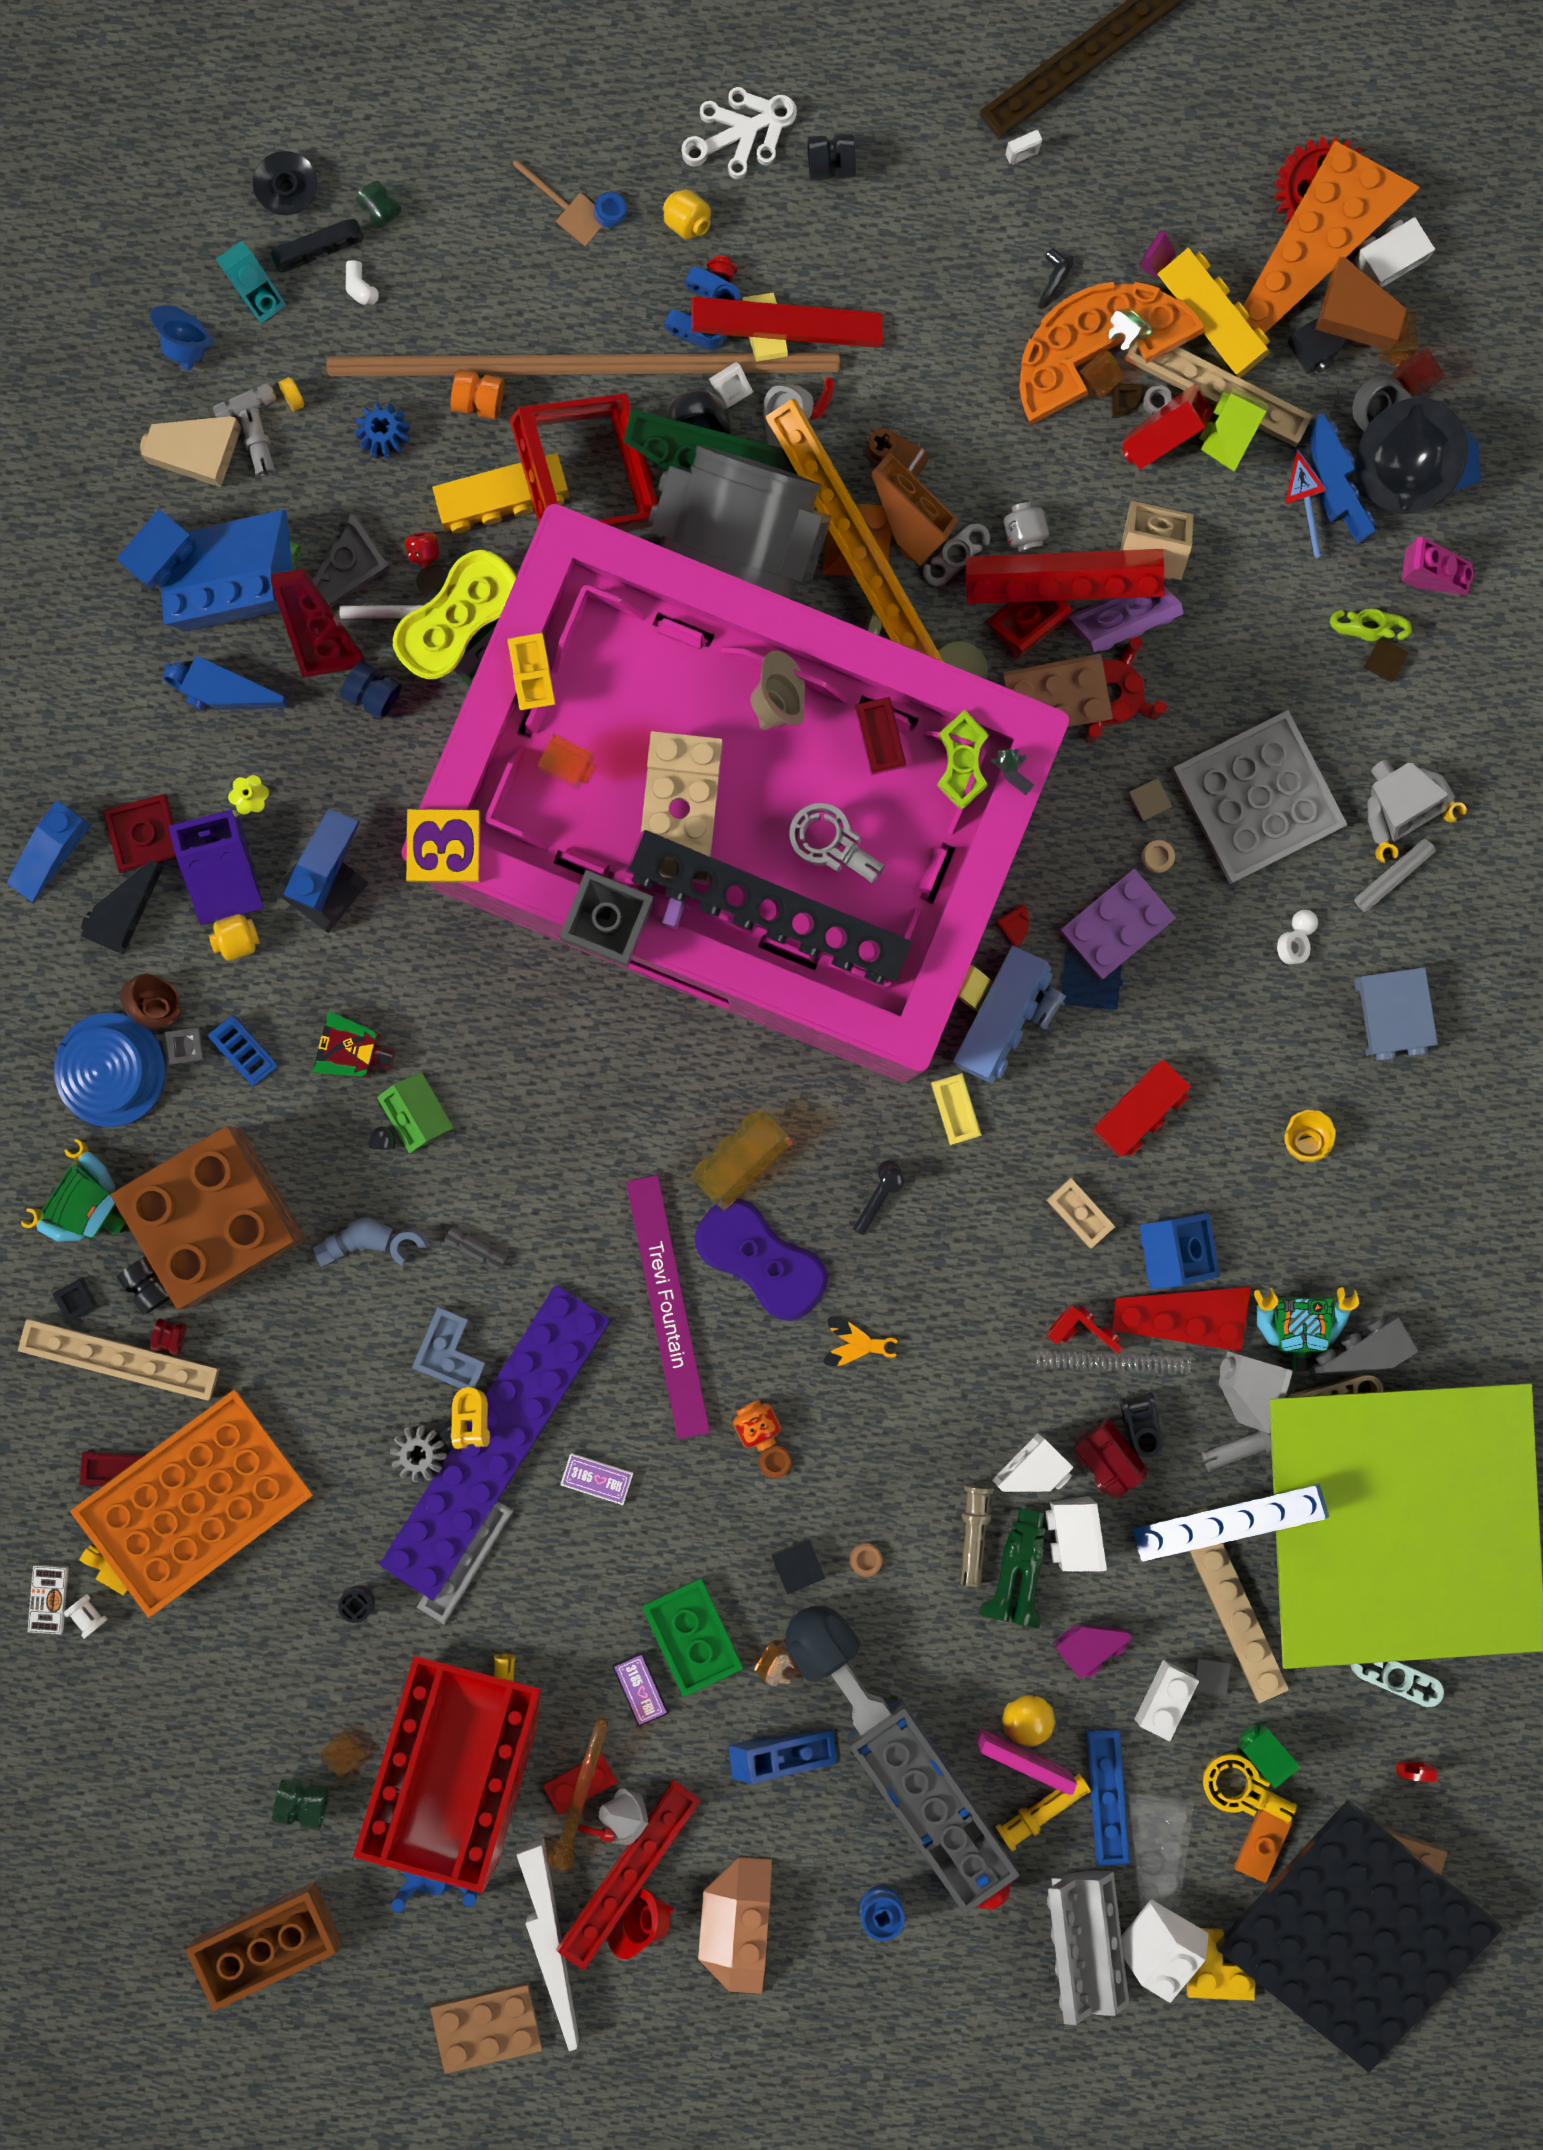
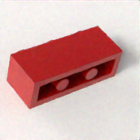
M1164 1059L1159 1060L1109 1110L1091 1131L1118 1157H1123L1125 1154L1130 1157L1143 1145L1140 1139L1148 1130L1152 1134L1157 1131L1166 1121L1163 1115L1171 1107L1177 1110L1189 1098L1186 1092L1191 1086Z

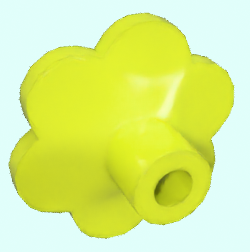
M251 775L247 779L239 777L233 782V790L229 793L228 799L232 804L236 805L237 811L240 814L246 815L251 811L257 813L264 809V800L269 796V789L261 785V779L258 776Z

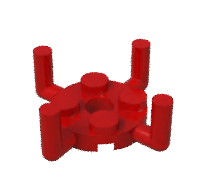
M1140 637L1130 639L1119 661L1102 660L1107 685L1113 684L1119 688L1120 698L1116 701H1110L1113 719L1090 723L1085 733V740L1088 743H1094L1102 733L1103 725L1111 726L1124 723L1137 712L1157 720L1167 709L1164 701H1157L1154 705L1143 701V678L1131 666L1136 653L1143 643Z

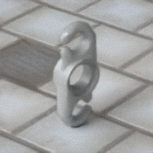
M979 523L970 524L949 540L941 553L931 559L932 565H939L943 568L944 574L942 577H933L931 575V566L928 564L923 566L922 573L927 583L933 586L945 585L966 567V558L960 563H954L947 556L948 550L952 547H960L964 550L966 557L974 556V554L982 550V546L980 544H972L969 540L970 534L976 531L982 535V544L988 545L991 537L988 529Z

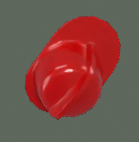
M640 1889L607 1937L612 1953L619 1959L629 1960L638 1955L648 1945L663 1939L669 1930L670 1916L674 1912L673 1906L665 1904L663 1900L653 1896L647 1889Z

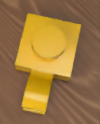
M91 1545L86 1548L79 1560L90 1567L99 1569L100 1572L95 1579L124 1596L128 1591L99 1550Z

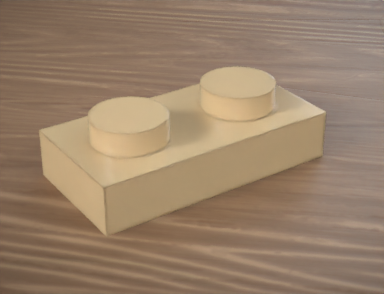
M1069 1178L1046 1199L1089 1249L1093 1248L1115 1228L1111 1221L1072 1178Z

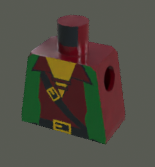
M328 1012L312 1072L321 1075L370 1078L373 1066L391 1070L395 1051L378 1047L381 1034Z

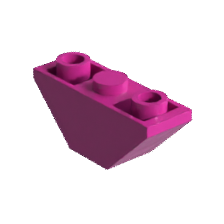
M1417 537L1405 549L1402 581L1417 589L1469 595L1470 583L1473 581L1474 576L1473 563L1425 537Z

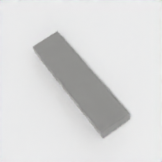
M497 1501L437 1599L432 1601L423 1596L416 1608L445 1625L513 1513V1509Z

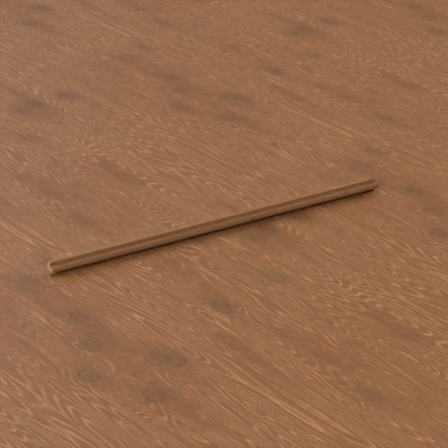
M754 353L328 357L326 368L330 376L456 375L458 369L477 372L478 375L719 373L737 362L744 373L838 372L840 369V356L838 353H788V357L757 362Z

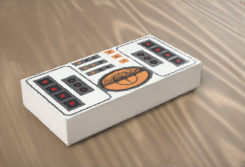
M33 1565L28 1632L63 1633L68 1566Z

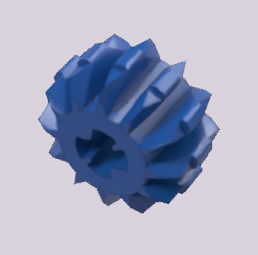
M376 402L374 405L375 411L373 412L369 408L364 407L363 412L366 418H356V424L360 428L355 431L356 438L362 440L360 443L361 449L363 451L370 449V454L374 458H377L382 450L384 457L389 459L391 456L390 449L392 448L396 453L401 454L402 449L398 442L405 444L409 443L410 440L408 435L405 434L410 430V425L404 421V412L402 410L395 412L394 405L391 403L383 410L381 404ZM382 426L384 429L387 428L388 432L383 434L380 431L378 432L377 428Z

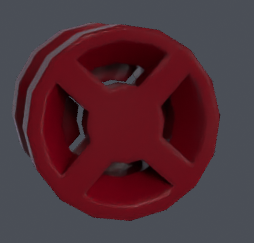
M159 1318L152 1333L151 1350L160 1351L165 1349L169 1350L170 1354L178 1356L183 1348L187 1325L181 1322L174 1325L168 1323L167 1319Z

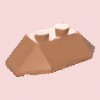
M738 1857L703 1891L698 1960L730 1992L762 1994L770 1907L772 1859Z

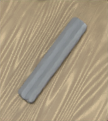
M1427 839L1421 840L1360 893L1354 900L1359 909L1363 912L1370 910L1434 854L1436 849L1433 844Z

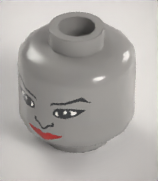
M1031 502L1012 506L1013 512L1008 514L1003 521L1009 546L1018 548L1019 553L1043 547V541L1049 537L1044 510L1039 507H1032Z

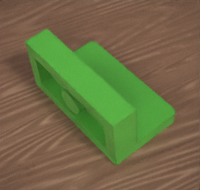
M422 1073L392 1085L377 1097L409 1153L416 1151L432 1139L447 1133L453 1128Z

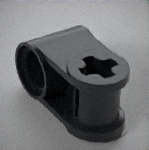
M1148 1392L1145 1397L1131 1400L1120 1398L1121 1414L1127 1429L1131 1448L1136 1454L1146 1458L1157 1456L1162 1450L1163 1438L1159 1425L1157 1404L1153 1393ZM1145 1408L1144 1410L1133 1412L1135 1409ZM1145 1433H1150L1154 1439L1153 1447L1148 1451H1142L1138 1445L1140 1436Z

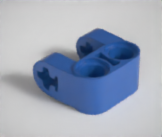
M691 267L684 281L688 289L706 298H730L731 300L740 301V293L736 286L704 269ZM670 310L663 325L669 333L711 350L721 347L728 335L717 334L709 336L705 333L691 332V316L678 310Z

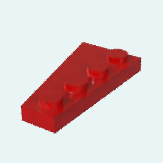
M1251 1287L1115 1298L1111 1330L1241 1352Z

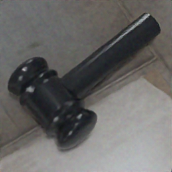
M884 1161L878 1168L880 1183L853 1228L861 1235H865L889 1192H898L904 1185L903 1174L895 1161Z

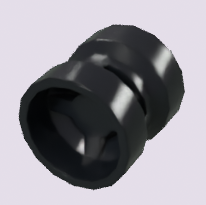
M358 1585L351 1587L339 1600V1614L347 1622H362L375 1608V1595L366 1586Z

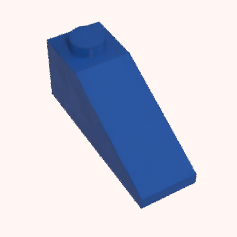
M197 655L179 689L187 697L186 703L204 711L205 706L214 710L287 708L290 703L284 696Z
M56 800L36 826L7 884L28 900L34 902L92 824Z
M328 809L296 864L283 895L321 912L360 822Z
M834 1730L758 1738L728 1745L732 1779L748 1784L837 1764Z

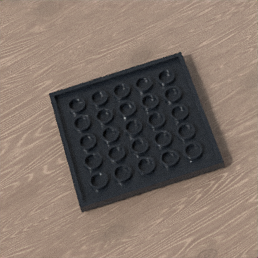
M1347 1800L1216 1943V1947L1221 1954L1370 2073L1503 1929L1498 1921L1362 1810Z

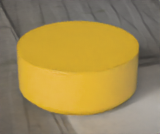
M287 377L279 381L280 389L291 410L295 412L303 408L305 405L303 398L293 379Z

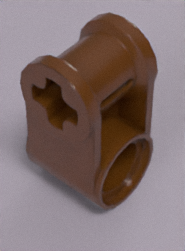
M886 428L875 430L870 435L866 447V456L874 465L877 466L891 452L916 478H918L930 458L923 448L908 442ZM881 442L887 445L882 451L876 449Z

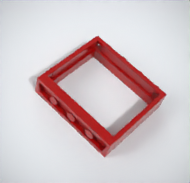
M627 393L519 407L509 421L538 524L545 509L551 504H558L537 426L610 416L637 514L598 519L597 521L624 532L644 529L653 525L649 523L650 513L654 504H659L660 499L655 495L653 488L652 469L647 465L645 456L623 442L631 409Z

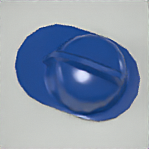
M162 305L151 310L150 319L159 332L162 353L167 358L178 362L185 370H191L194 363L199 362L203 358L205 349L213 345V338L197 318L178 307Z

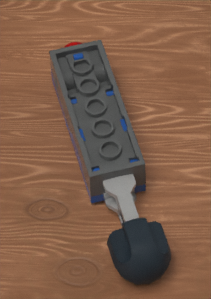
M810 1606L799 1611L791 1619L786 1630V1648L791 1659L807 1681L817 1682L824 1677L832 1675L853 1706L852 1719L853 1725L856 1728L847 1735L849 1748L965 1915L974 1908L994 1910L1003 1905L1009 1898L1012 1881L1020 1876L1016 1865L902 1698L888 1706L882 1696L865 1691L847 1664L858 1653L861 1641L847 1621L836 1610L826 1606Z

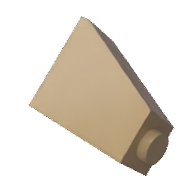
M231 416L151 424L149 433L143 435L140 443L141 455L149 464L221 487L242 427L237 419Z

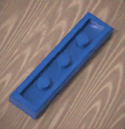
M1120 1730L1086 1731L1090 1790L1092 1791L1091 1805L1096 1865L1130 1864Z

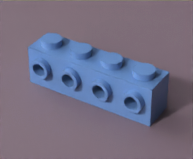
M1015 946L1011 947L953 1061L959 1069L991 1084L994 1083L996 1077L1001 1078L1008 1066L1006 1057L1010 1049H1016L1023 1035L1021 1028L1026 1019L1030 1020L1033 1017L1038 1005L1035 1000L1040 990L1045 991L1051 981L1052 973H1050L1051 968L1047 961Z

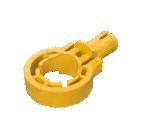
M1224 1753L1209 1762L1203 1774V1787L1208 1799L1214 1806L1226 1812L1244 1811L1252 1816H1255L1257 1812L1255 1808L1289 1824L1292 1819L1291 1814L1280 1808L1294 1814L1297 1804L1253 1782L1252 1780H1255L1267 1787L1270 1785L1265 1777L1258 1774V1771L1249 1759L1237 1753ZM1226 1760L1240 1761L1244 1763L1243 1767L1232 1762V1767L1240 1769L1246 1775V1787L1236 1797H1226L1221 1792H1218V1797L1226 1801L1222 1803L1210 1792L1209 1781H1212L1213 1788L1217 1791L1216 1780L1219 1773L1223 1769L1229 1768L1228 1763L1221 1764L1219 1767H1217V1764ZM1246 1768H1250L1252 1774H1248ZM1215 1769L1213 1776H1210L1211 1771ZM1251 1790L1258 1793L1256 1798L1249 1795ZM1242 1801H1245V1802L1249 1803L1250 1805L1254 1806L1255 1808H1253V1807H1251V1806H1249V1805L1243 1803Z

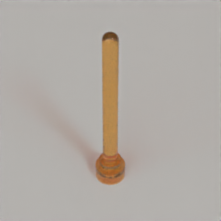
M599 1718L595 1722L560 1840L550 1847L547 1863L558 1870H570L576 1856L572 1843L607 1732L608 1721L605 1718Z

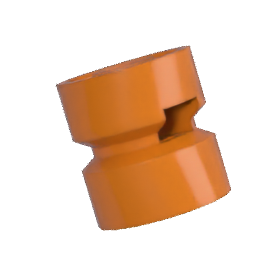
M458 369L452 386L451 411L468 415L473 411H477L478 417L497 420L504 396V378L486 374L481 379L477 372Z

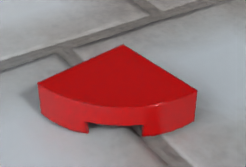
M1022 904L997 921V924L1011 945L1015 947L1022 943L1029 927V914L1025 904Z
M1428 1762L1396 1763V1775L1415 1781L1437 1782V1770Z

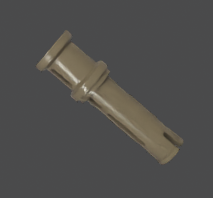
M965 1484L964 1490L967 1492L966 1511L962 1512V1519L966 1523L960 1584L968 1587H981L986 1525L991 1521V1515L988 1514L990 1494L994 1493V1487Z

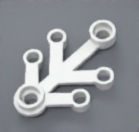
M741 87L733 88L728 96L730 106L734 109L748 107L761 112V114L752 118L718 107L713 101L704 102L700 107V117L704 122L713 123L717 121L732 126V128L706 140L697 136L687 138L682 144L683 160L690 166H700L706 161L707 155L740 140L734 158L728 163V173L734 179H741L747 173L746 162L757 131L769 126L764 144L760 145L757 149V160L762 165H771L776 158L775 147L782 128L789 127L796 119L797 108L794 101L789 97L777 95L770 100H766L747 93ZM735 94H741L744 100L737 103L733 101L732 97ZM709 107L713 108L715 114L713 116H706L703 113L704 110ZM783 108L787 114L784 117H778L775 111ZM697 149L701 155L698 158H691L689 152ZM764 150H769L772 156L769 159H764L760 153ZM734 164H741L744 169L739 173H735L732 170V166Z

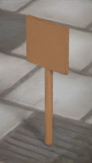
M514 160L513 165L565 209L555 222L582 245L586 246L602 227L594 216L595 205L582 193H579L569 205L518 160Z

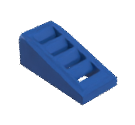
M235 1015L230 1016L208 1035L217 1048L253 1087L278 1067V1064ZM236 1028L238 1033L225 1043L222 1038ZM245 1038L247 1043L233 1053L231 1048ZM254 1048L256 1053L246 1062L242 1063L239 1059ZM262 1058L266 1063L251 1074L248 1069Z

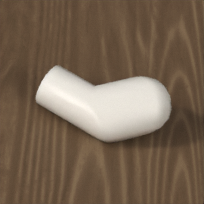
M347 261V293L360 304H375L378 300L379 292L375 287H370L369 284L362 280V263L359 261Z

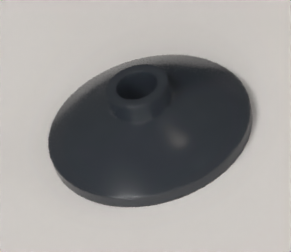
M279 151L268 155L258 164L253 175V190L257 200L266 210L277 215L287 216L303 211L311 204L317 192L318 182L313 166L306 158L295 152ZM285 183L293 185V188L288 192L281 190L282 185Z

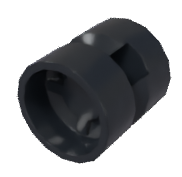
M853 134L835 135L832 140H828L826 136L807 138L810 180L829 179L831 174H835L837 178L856 176ZM831 153H838L839 161L831 162Z
M146 1256L127 1267L116 1277L127 1293H134L135 1296L132 1301L142 1315L152 1312L170 1299Z

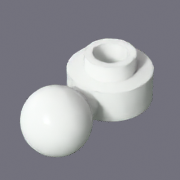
M1310 910L1298 911L1292 919L1294 931L1282 934L1278 940V954L1286 964L1303 963L1310 955V942L1306 935L1312 934L1318 927V918Z

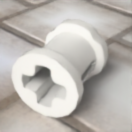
M88 1594L63 1613L66 1618L71 1617L81 1629L83 1639L91 1635L108 1620L106 1616H101L89 1602L90 1597Z

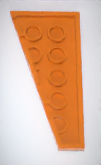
M1334 141L1243 305L1251 316L1246 320L1253 330L1259 326L1264 334L1270 330L1332 271L1339 257H1348L1384 221L1412 197L1420 187L1341 143Z

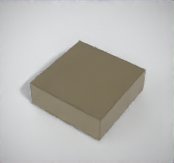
M1158 778L1128 793L1141 822L1172 808Z

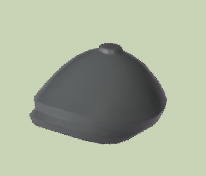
M1381 375L1373 377L1365 382L1355 395L1352 408L1355 422L1365 431L1371 421L1385 408L1396 402L1410 399L1412 396L1401 382L1393 377Z

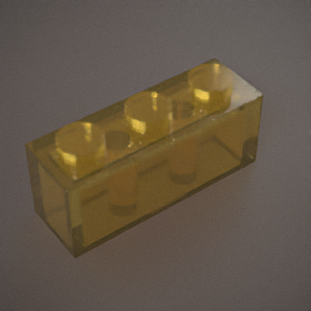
M759 1108L756 1112L747 1115L743 1119L741 1127L733 1135L725 1137L719 1143L718 1149L709 1158L700 1161L690 1177L725 1211L794 1142Z

